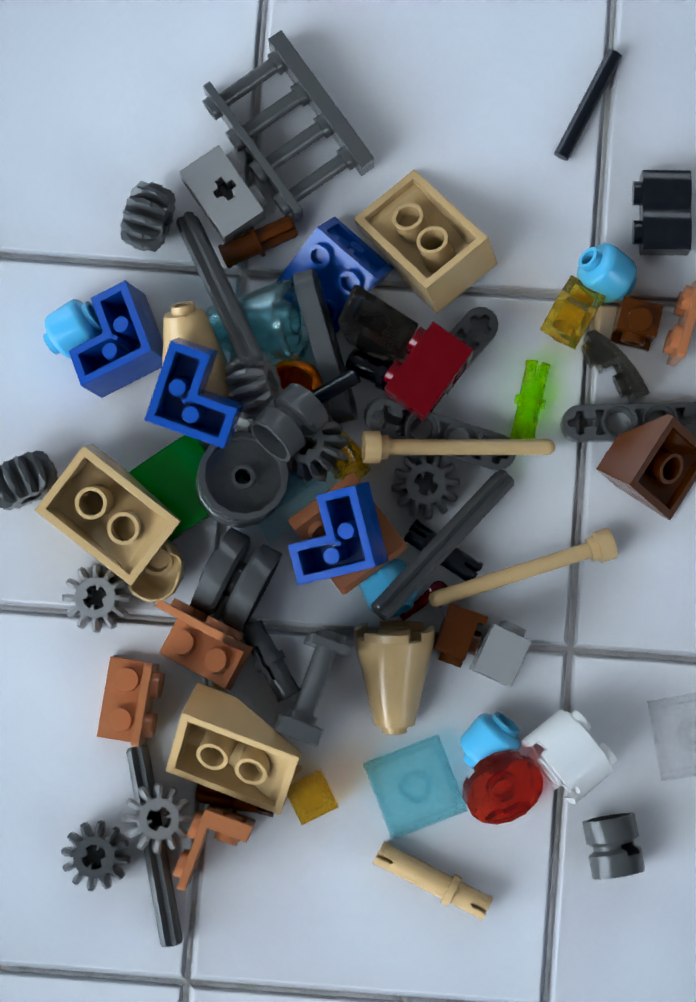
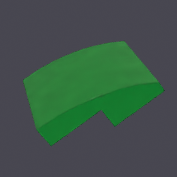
M183 435L129 472L181 520L180 524L168 538L171 542L200 521L210 517L200 505L195 488L197 469L207 448L201 440L187 435Z

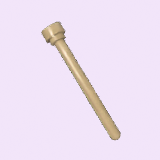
M363 431L361 438V457L363 463H380L381 459H388L389 455H550L555 451V444L550 439H389L388 435H381L380 431Z
M609 528L594 531L591 533V537L585 539L583 544L433 591L429 595V602L434 607L443 606L586 559H591L592 562L599 560L600 563H604L618 558L616 542Z

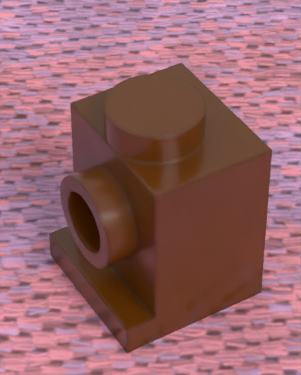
M624 296L618 304L609 342L648 352L651 342L657 337L664 306Z
M452 603L448 604L432 649L441 652L438 660L461 668L467 653L475 655L482 632L476 631L477 624L486 625L489 617Z

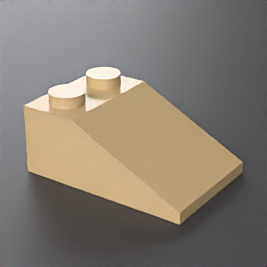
M415 170L411 171L354 218L357 226L407 285L436 314L498 264L489 238Z
M94 444L82 446L34 510L130 586L134 584L181 522L175 514L126 469Z
M197 682L181 713L165 771L280 815L301 751L235 696Z

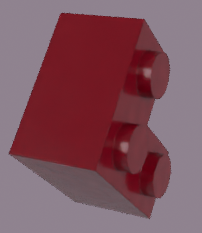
M434 321L427 330L419 327L407 344L409 348L407 358L403 363L396 360L383 378L388 383L384 388L385 395L423 422L427 420L443 396L449 394L470 365L474 351Z

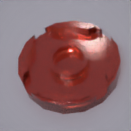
M512 750L493 753L480 760L473 767L475 772L471 775L470 779L466 777L463 783L462 797L472 816L482 823L497 825L511 822L525 815L537 803L543 791V776L535 761L528 755L526 757L520 755L519 751Z

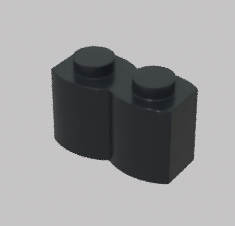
M642 170L639 181H633L632 205H639L640 217L639 220H633L632 244L639 245L640 255L687 256L689 254L692 243L691 171Z

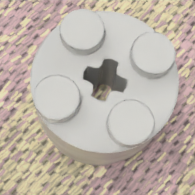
M559 709L525 737L521 744L523 747H532L533 750L527 756L533 765L555 790L563 786L569 792L564 799L575 805L613 772L612 765L617 762V758L603 742L597 744L590 736L588 731L591 730V726L581 713L574 710L570 714L568 711L565 712Z

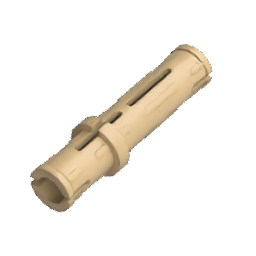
M385 840L373 861V865H378L441 898L440 903L446 906L451 903L474 915L481 921L493 900L491 895L488 896L461 882V876L454 873L452 877L388 844Z

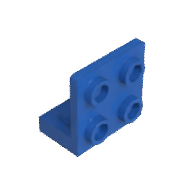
M334 216L314 230L275 282V287L300 308L294 288L293 274L312 268L315 269L322 285L335 334H337L369 292L386 280L394 268Z

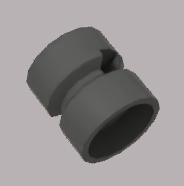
M296 383L288 385L273 400L276 407H266L250 423L252 435L261 447L274 458L284 462L289 461L305 445V438L310 439L328 422L326 409L318 398L308 389Z
M635 813L606 815L582 822L586 844L593 847L594 850L588 856L592 879L619 878L645 871L641 847L634 845V840L639 836Z

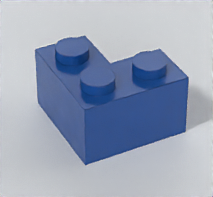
M126 280L91 298L103 333L69 350L81 386L101 398L162 368L163 340L146 295Z
M180 337L171 340L144 421L223 449L228 446L232 441L244 404L205 390L218 351Z
M369 482L316 495L326 535L288 545L298 585L377 567L389 562Z

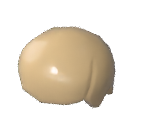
M167 539L132 586L129 585V591L134 596L146 602H157L158 599L164 601L176 592L184 578L185 563L175 543Z

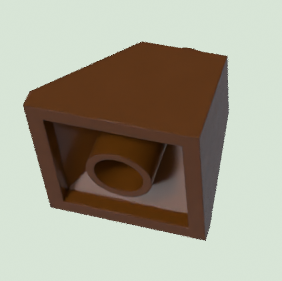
M666 414L618 435L596 469L616 487L659 515L671 520L696 481V437L674 416Z

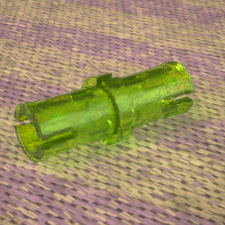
M535 360L525 361L520 394H516L514 399L517 409L510 439H522V437L523 439H535L540 410L545 409L546 405L543 395L548 372L551 367L550 364L541 362V365H538V361Z

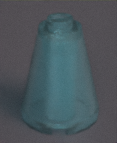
M291 279L281 280L240 295L237 299L263 354H267L272 359L298 361L306 354L309 338L302 339V326H305L294 285L291 286L293 282ZM214 305L205 308L224 352L236 353Z

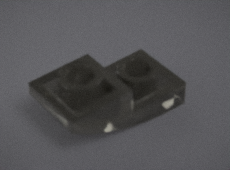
M595 329L586 333L583 338L585 344L581 346V350L590 368L596 366L599 374L614 368L616 375L612 376V380L621 398L627 396L629 403H634L650 394L635 366L613 342Z

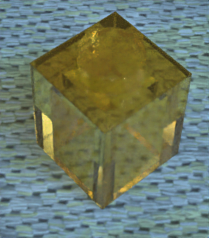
M571 275L558 295L540 330L550 335L557 342L564 343L575 350L603 302L605 295L585 287L581 280Z
M322 768L291 783L287 796L301 825L339 808V803Z

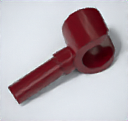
M435 581L419 599L413 602L414 606L409 611L399 616L405 621L428 604L429 595L433 591L448 586L443 581Z

